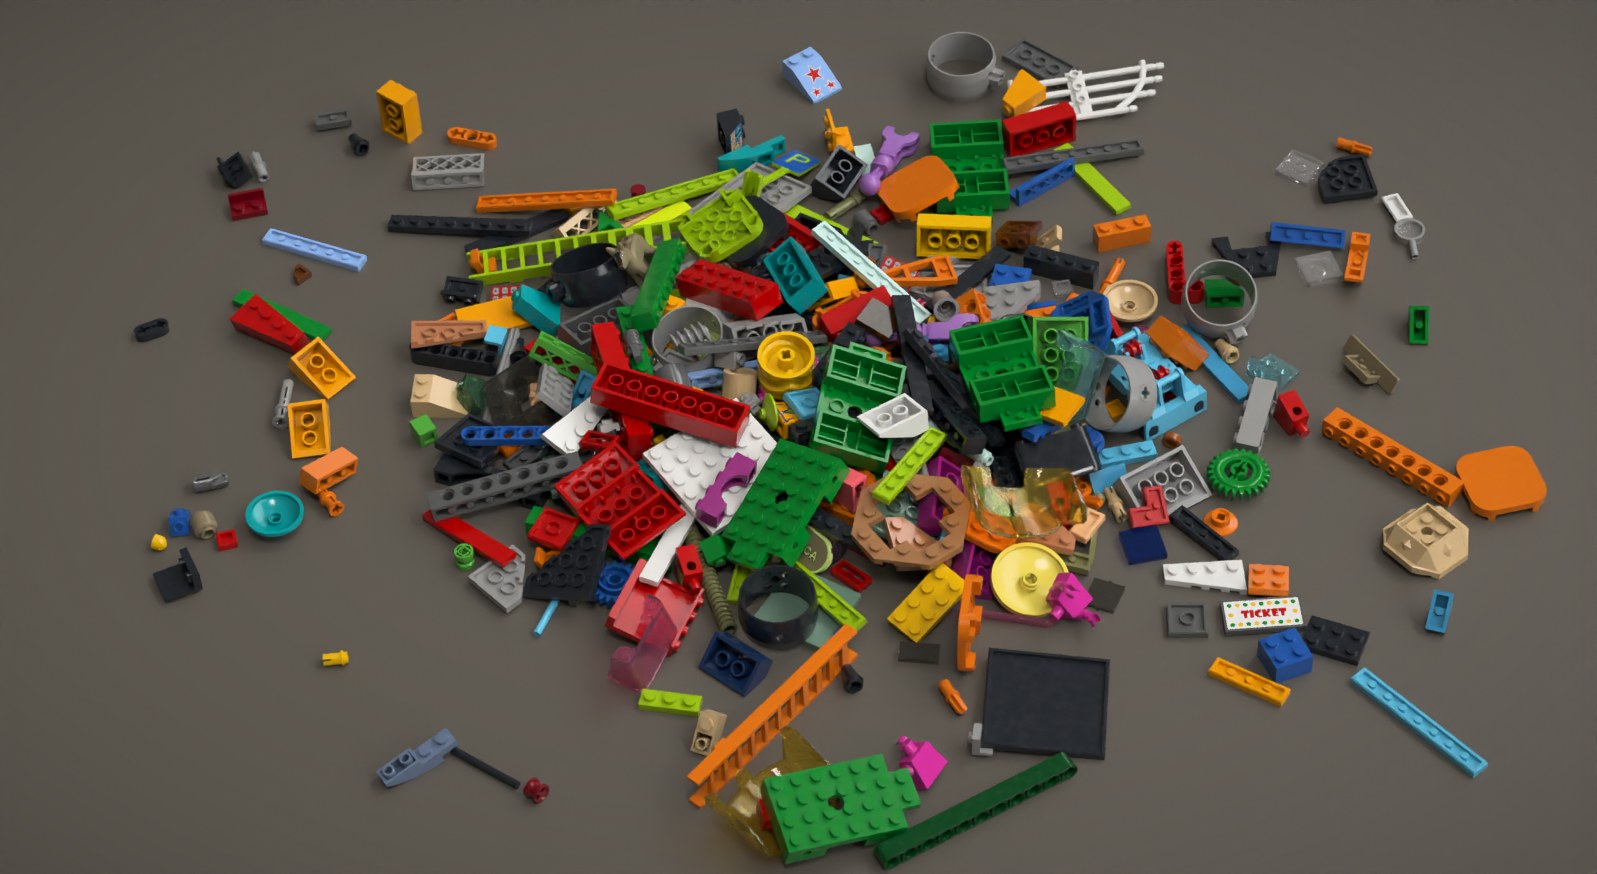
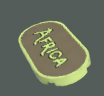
M807 525L805 529L811 535V538L797 561L813 574L821 573L832 562V545L821 532Z

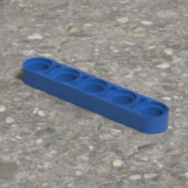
M470 426L462 430L461 437L463 443L468 446L549 445L540 436L550 429L551 426ZM489 433L494 434L492 438L484 437L486 434ZM507 433L513 434L511 438L503 437ZM526 433L532 434L529 438L522 437ZM468 434H475L473 438H465Z

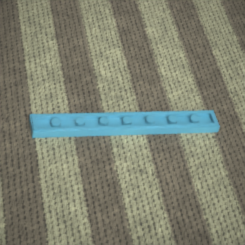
M1365 667L1350 678L1351 684L1472 778L1487 768V761Z

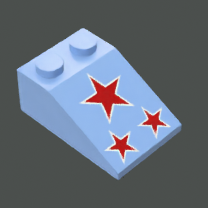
M812 47L782 61L783 77L813 104L842 90L841 85L821 55Z

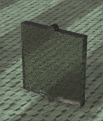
M1094 578L1088 590L1093 600L1087 606L1095 608L1096 611L1101 610L1114 614L1126 587L1112 583V581Z

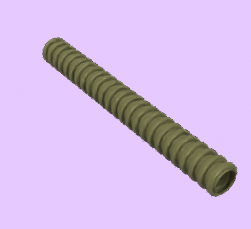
M695 522L684 542L686 545L695 544L703 569L702 587L720 631L733 634L738 626L717 578L714 566L707 563L699 542L703 541Z

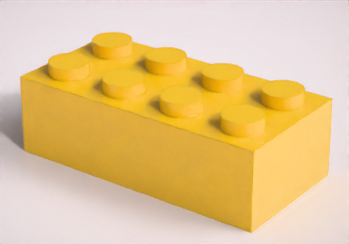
M918 214L917 256L948 255L949 257L980 259L991 250L992 217Z

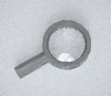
M1412 218L1401 219L1394 226V237L1400 243L1409 245L1412 259H1418L1419 254L1416 244L1424 239L1425 227L1419 220Z

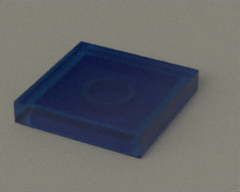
M1157 525L1119 532V539L1129 565L1167 558L1168 553Z

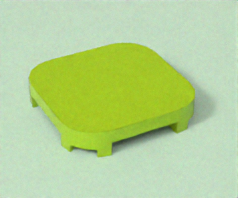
M723 188L718 191L720 196L691 215L688 211L682 215L683 220L678 225V228L699 259L717 263L753 241L762 232L763 222L757 210L755 211L738 188L728 191Z

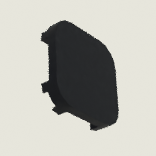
M755 195L746 196L745 198L755 211L757 210L763 222V230L753 241L724 259L731 264L734 270L739 271L740 268L749 266L753 269L758 265L756 262L757 258L780 238L785 241L789 237L788 230L790 224L786 216L774 206Z

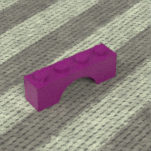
M736 452L733 458L730 457L726 462L725 469L717 474L714 484L708 486L704 498L699 499L696 503V519L717 528L727 512V503L723 500L722 494L734 486L747 487L756 474L757 462Z

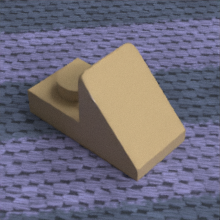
M1055 225L1038 237L1034 245L1059 251V243L1062 241V227Z

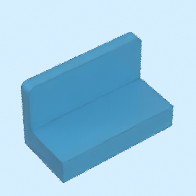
M1116 463L1101 468L1102 470L1086 474L1085 477L1090 481L1093 494L1096 492L1103 494V490L1106 487L1110 489V486H1113V483L1119 477L1127 474L1125 463Z

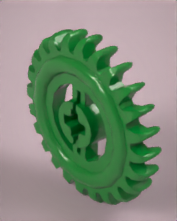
M1234 448V451L1228 449L1226 453L1220 452L1219 455H1215L1209 461L1206 477L1208 483L1212 484L1213 490L1218 487V494L1225 490V498L1229 493H1232L1233 500L1236 494H1239L1242 500L1244 494L1250 499L1251 492L1257 497L1258 489L1263 493L1264 487L1267 488L1268 482H1270L1271 470L1265 459L1259 458V454L1253 455V451L1246 452L1245 449L1239 451L1237 448ZM1232 465L1230 467V476L1228 478L1225 474V469L1228 466ZM1247 466L1253 472V475L1249 479H1247Z

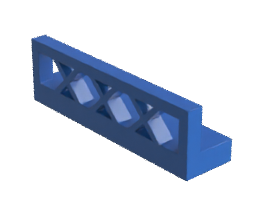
M1070 158L1010 191V200L1020 207L1074 177L1075 159Z
M1277 222L1270 224V241L1344 248L1346 230Z

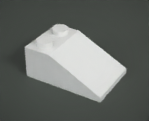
M905 393L857 416V420L879 438L915 437L929 430L927 410Z

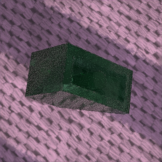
M466 373L463 379H459L457 382V400L467 413L478 417L483 409L487 381Z

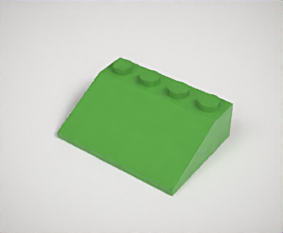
M1027 317V326L1033 338L1034 353L1039 364L1045 365L1053 386L1075 393L1080 376L1088 365V317Z

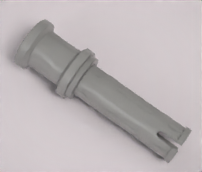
M284 379L282 381L279 403L274 409L275 417H273L272 424L278 429H285L289 426L287 404L291 401L294 382L291 379Z

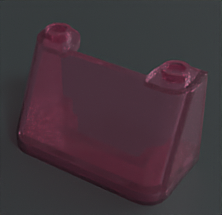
M649 593L643 602V614L640 617V620L645 623L646 627L644 635L635 650L622 646L615 651L610 661L607 677L635 692H642V689L648 688L677 635V627L660 599Z

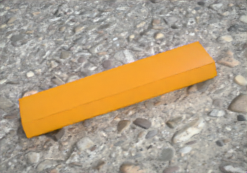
M1217 657L1208 670L1209 676L1279 707H1282L1290 695L1291 689Z

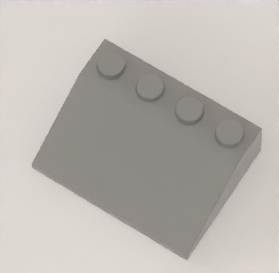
M1183 445L1119 477L1113 483L1118 495L1129 509L1145 507L1142 488L1162 485L1168 516L1182 505L1189 508L1212 496L1211 491Z

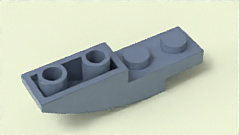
M445 727L412 751L409 747L377 770L376 773L387 787L409 781L444 761L442 756L459 744Z

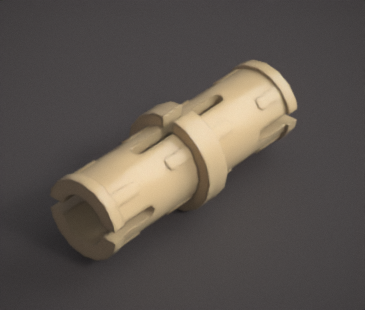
M1110 486V489L1106 487L1103 490V494L1108 501L1109 510L1113 512L1118 523H1121L1120 517L1122 522H1125L1128 519V514L1123 507L1122 499L1118 497L1113 486Z

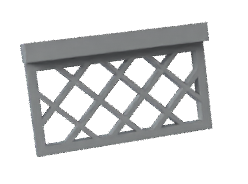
M484 153L413 157V169L411 172L413 191L484 186Z

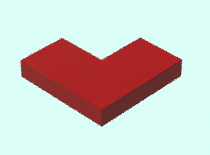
M1162 485L1142 488L1145 507L1127 510L1131 529L1169 524L1170 520Z

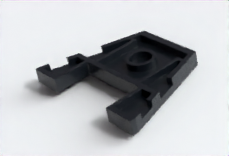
M1266 232L1265 236L1268 246L1234 250L1231 248L1228 236L1212 238L1211 244L1214 248L1218 249L1219 255L1226 260L1245 267L1252 278L1276 276L1281 242L1270 241L1271 232Z

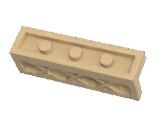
M600 206V208L583 207L551 234L554 238L560 236L568 237L566 234L568 230L576 231L575 235H579V232L587 234L598 226L599 220L592 218L593 210L605 212L607 216L610 215L606 212L604 206ZM581 220L588 221L587 229L580 228Z

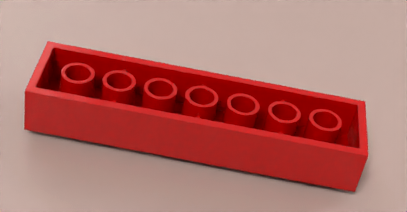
M614 322L591 325L590 352L597 373H599L605 361L629 368V357L624 354L625 346L623 342H620V331L618 328H615ZM610 409L613 421L619 423L620 430L617 432L621 438L624 450L634 460L643 459V453L653 448L651 437L654 436L652 425L649 426V421Z
M607 361L604 362L591 386L590 403L734 448L737 447L749 422L750 405Z

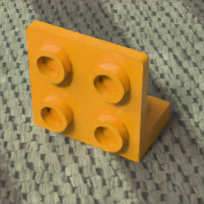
M826 109V116H823V122L826 127L824 129L825 140L828 139V151L833 153L838 144L854 154V147L848 127L835 128L830 109Z

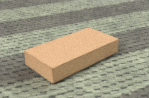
M1088 508L1069 532L1077 541L1086 544L1105 521L1106 515Z

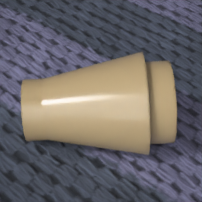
M1219 339L1215 342V347L1225 363L1232 364L1238 360L1239 351L1236 347L1227 343L1224 339Z

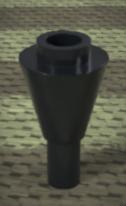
M521 337L517 339V345L510 355V361L517 366L523 365L529 359L524 347V339Z

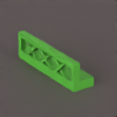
M542 330L528 355L541 363L545 362L547 366L554 367L558 372L576 382L580 373L574 374L570 372L569 366L576 365L579 367L580 372L583 369L596 376L598 375L592 357ZM538 346L544 348L547 355H538L535 353ZM552 357H561L564 364H555Z

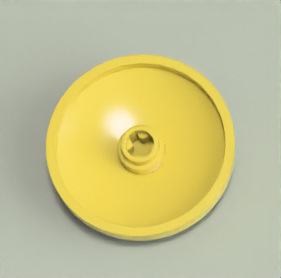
M1031 542L1018 543L1003 550L996 558L991 569L990 584L998 602L1009 612L1024 618H1042L1048 616L1052 610L1051 606L1046 602V596L1057 574L1068 573V569L1059 555L1048 547Z

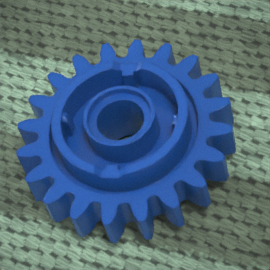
M616 560L613 561V565L605 562L606 567L602 566L594 601L599 600V605H603L606 602L607 608L611 604H615L634 570L631 563L624 566V561L617 565Z

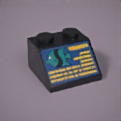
M737 108L716 113L718 140L724 154L743 147V139L745 138V132L742 128V125H745L743 115H739Z

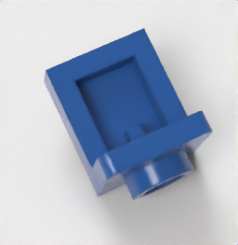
M176 508L170 512L168 517L170 536L190 534V510Z

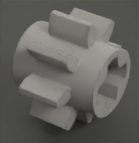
M746 392L740 397L741 403L750 405V413L752 412L756 415L759 412V405L762 404V401L754 392L750 395Z

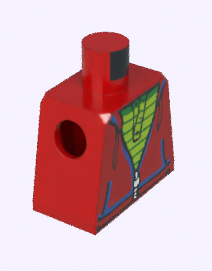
M692 544L676 547L672 569L676 580L680 586L689 589L691 595H697L701 590L703 569L696 546Z

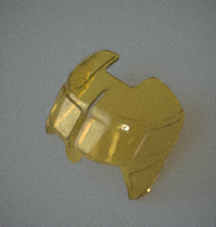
M961 465L963 489L974 513V518L989 533L1005 538H1041L1053 534L1063 524H1084L1087 521L1086 503L1080 490H1078L1073 474L1068 468H1026L1024 486L1022 488H1005L993 486L989 467ZM1009 504H1012L1014 517L1011 516Z
M784 726L780 729L783 760L768 766L753 778L748 770H738L735 780L739 790L731 797L726 806L720 801L719 794L709 793L704 797V802L710 809L728 821V824L750 847L765 856L778 857L782 856L774 831H761L755 810L758 800L762 799L760 788L763 779L830 765L794 727ZM832 797L828 800V805L836 810L840 799Z

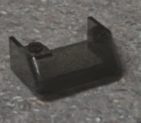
M528 355L489 379L483 386L482 390L494 426H551L560 419L552 408L543 401L536 403L524 412L522 411L520 402L529 396V385L538 379L540 369ZM526 433L523 436H532V434Z

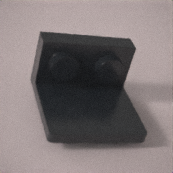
M187 547L179 550L181 558H178L179 564L153 573V577L165 602L203 589L200 574Z

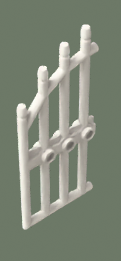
M1140 60L1139 66L1082 74V71L1072 70L1069 73H1064L1065 77L1041 80L1039 82L1045 87L1067 84L1068 89L1046 92V100L1070 96L1072 102H1069V104L1076 113V121L1137 111V105L1127 106L1135 99L1156 95L1153 89L1141 91L1143 86L1162 81V76L1159 75L1146 77V71L1163 69L1164 63L1146 64L1145 60ZM1139 73L1138 79L1092 86L1085 85V81ZM1013 80L1007 81L1008 89L1011 86ZM1135 86L1133 92L1091 99L1088 96V93ZM1122 101L1115 108L1093 111L1091 107L1092 105ZM1045 105V106L1034 107L1033 109H1031V110L1028 111V112L1035 111V110H1038V109H1042V108H1045V107H1049V106H1052V105Z

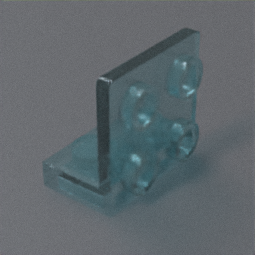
M1269 353L1262 360L1252 355L1247 362L1246 375L1252 379L1257 377L1276 381L1277 392H1279L1299 375L1300 370L1275 354Z

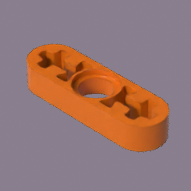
M453 127L447 131L448 141L454 145L492 150L497 146V138L493 133ZM470 137H476L475 140H468Z

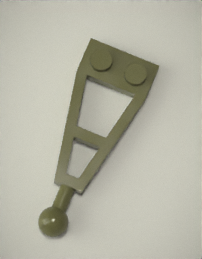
M1100 492L1094 493L1092 496L1101 497L1103 501L1102 506H1104L1106 502L1105 496ZM1085 509V510L1082 512V514H1081V515L1079 516V518L1075 521V523L1080 519V517L1084 514V512H1085L1087 509ZM1098 529L1090 538L1089 555L1074 552L1073 556L1056 553L1063 560L1068 571L1089 575L1094 563Z

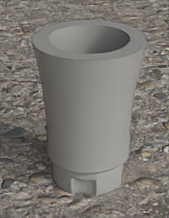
M941 290L933 293L932 305L934 307V315L939 321L948 322L952 317L959 314V304L948 292Z

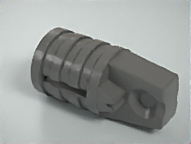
M629 329L623 333L622 338L628 355H633L637 364L643 362L641 351H644V347L638 330Z
M211 472L192 476L195 493L229 485L227 472Z

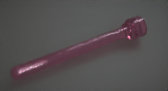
M961 602L959 604L958 618L960 614ZM983 610L982 618L1046 628L1054 626V622L1047 619Z

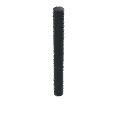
M458 747L450 750L451 754L515 789L520 787V781Z

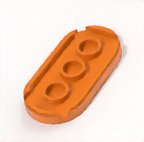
M971 503L972 508L968 519L966 540L989 552L999 554L1016 543L1017 533H1015L1014 527L1009 522ZM946 506L942 514V519L952 514V512Z

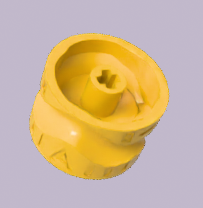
M791 331L777 332L765 338L757 352L758 382L761 389L765 393H770L773 398L783 400L784 393L812 388V371L815 368V351L812 343L803 335Z

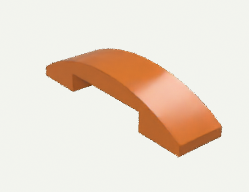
M1352 232L1344 281L1363 283L1371 234Z

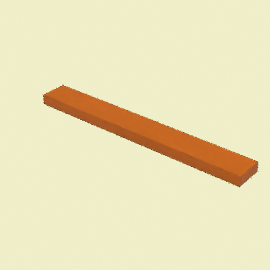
M616 189L479 196L475 209L477 213L614 206L618 193Z

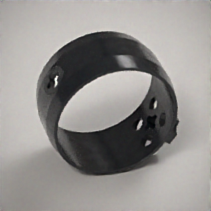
M612 243L588 244L572 249L555 259L550 266L552 282L547 284L545 289L551 302L561 301L566 307L582 308L600 304L623 292L628 286V274L625 270L619 269L613 256L606 251L607 247L617 248V246Z
M774 562L751 573L740 587L737 599L738 618L744 634L753 643L768 649H787L801 644L813 633L818 619V596L812 580L804 572L794 567ZM776 592L796 595L810 605L800 616L784 622L764 621L756 618L746 610L755 599ZM779 634H783L782 639H779Z

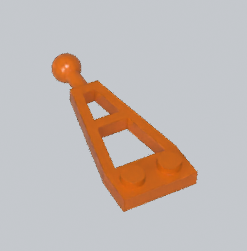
M948 255L930 257L883 270L890 278L903 275L900 278H891L900 287L947 286L957 284L958 281ZM932 267L935 277H911L910 272ZM857 276V286L860 289L867 288L869 285Z

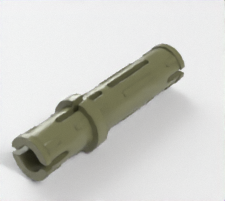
M860 190L856 193H851L844 201L825 212L824 216L833 221L851 208L859 206L860 202L870 196H866Z

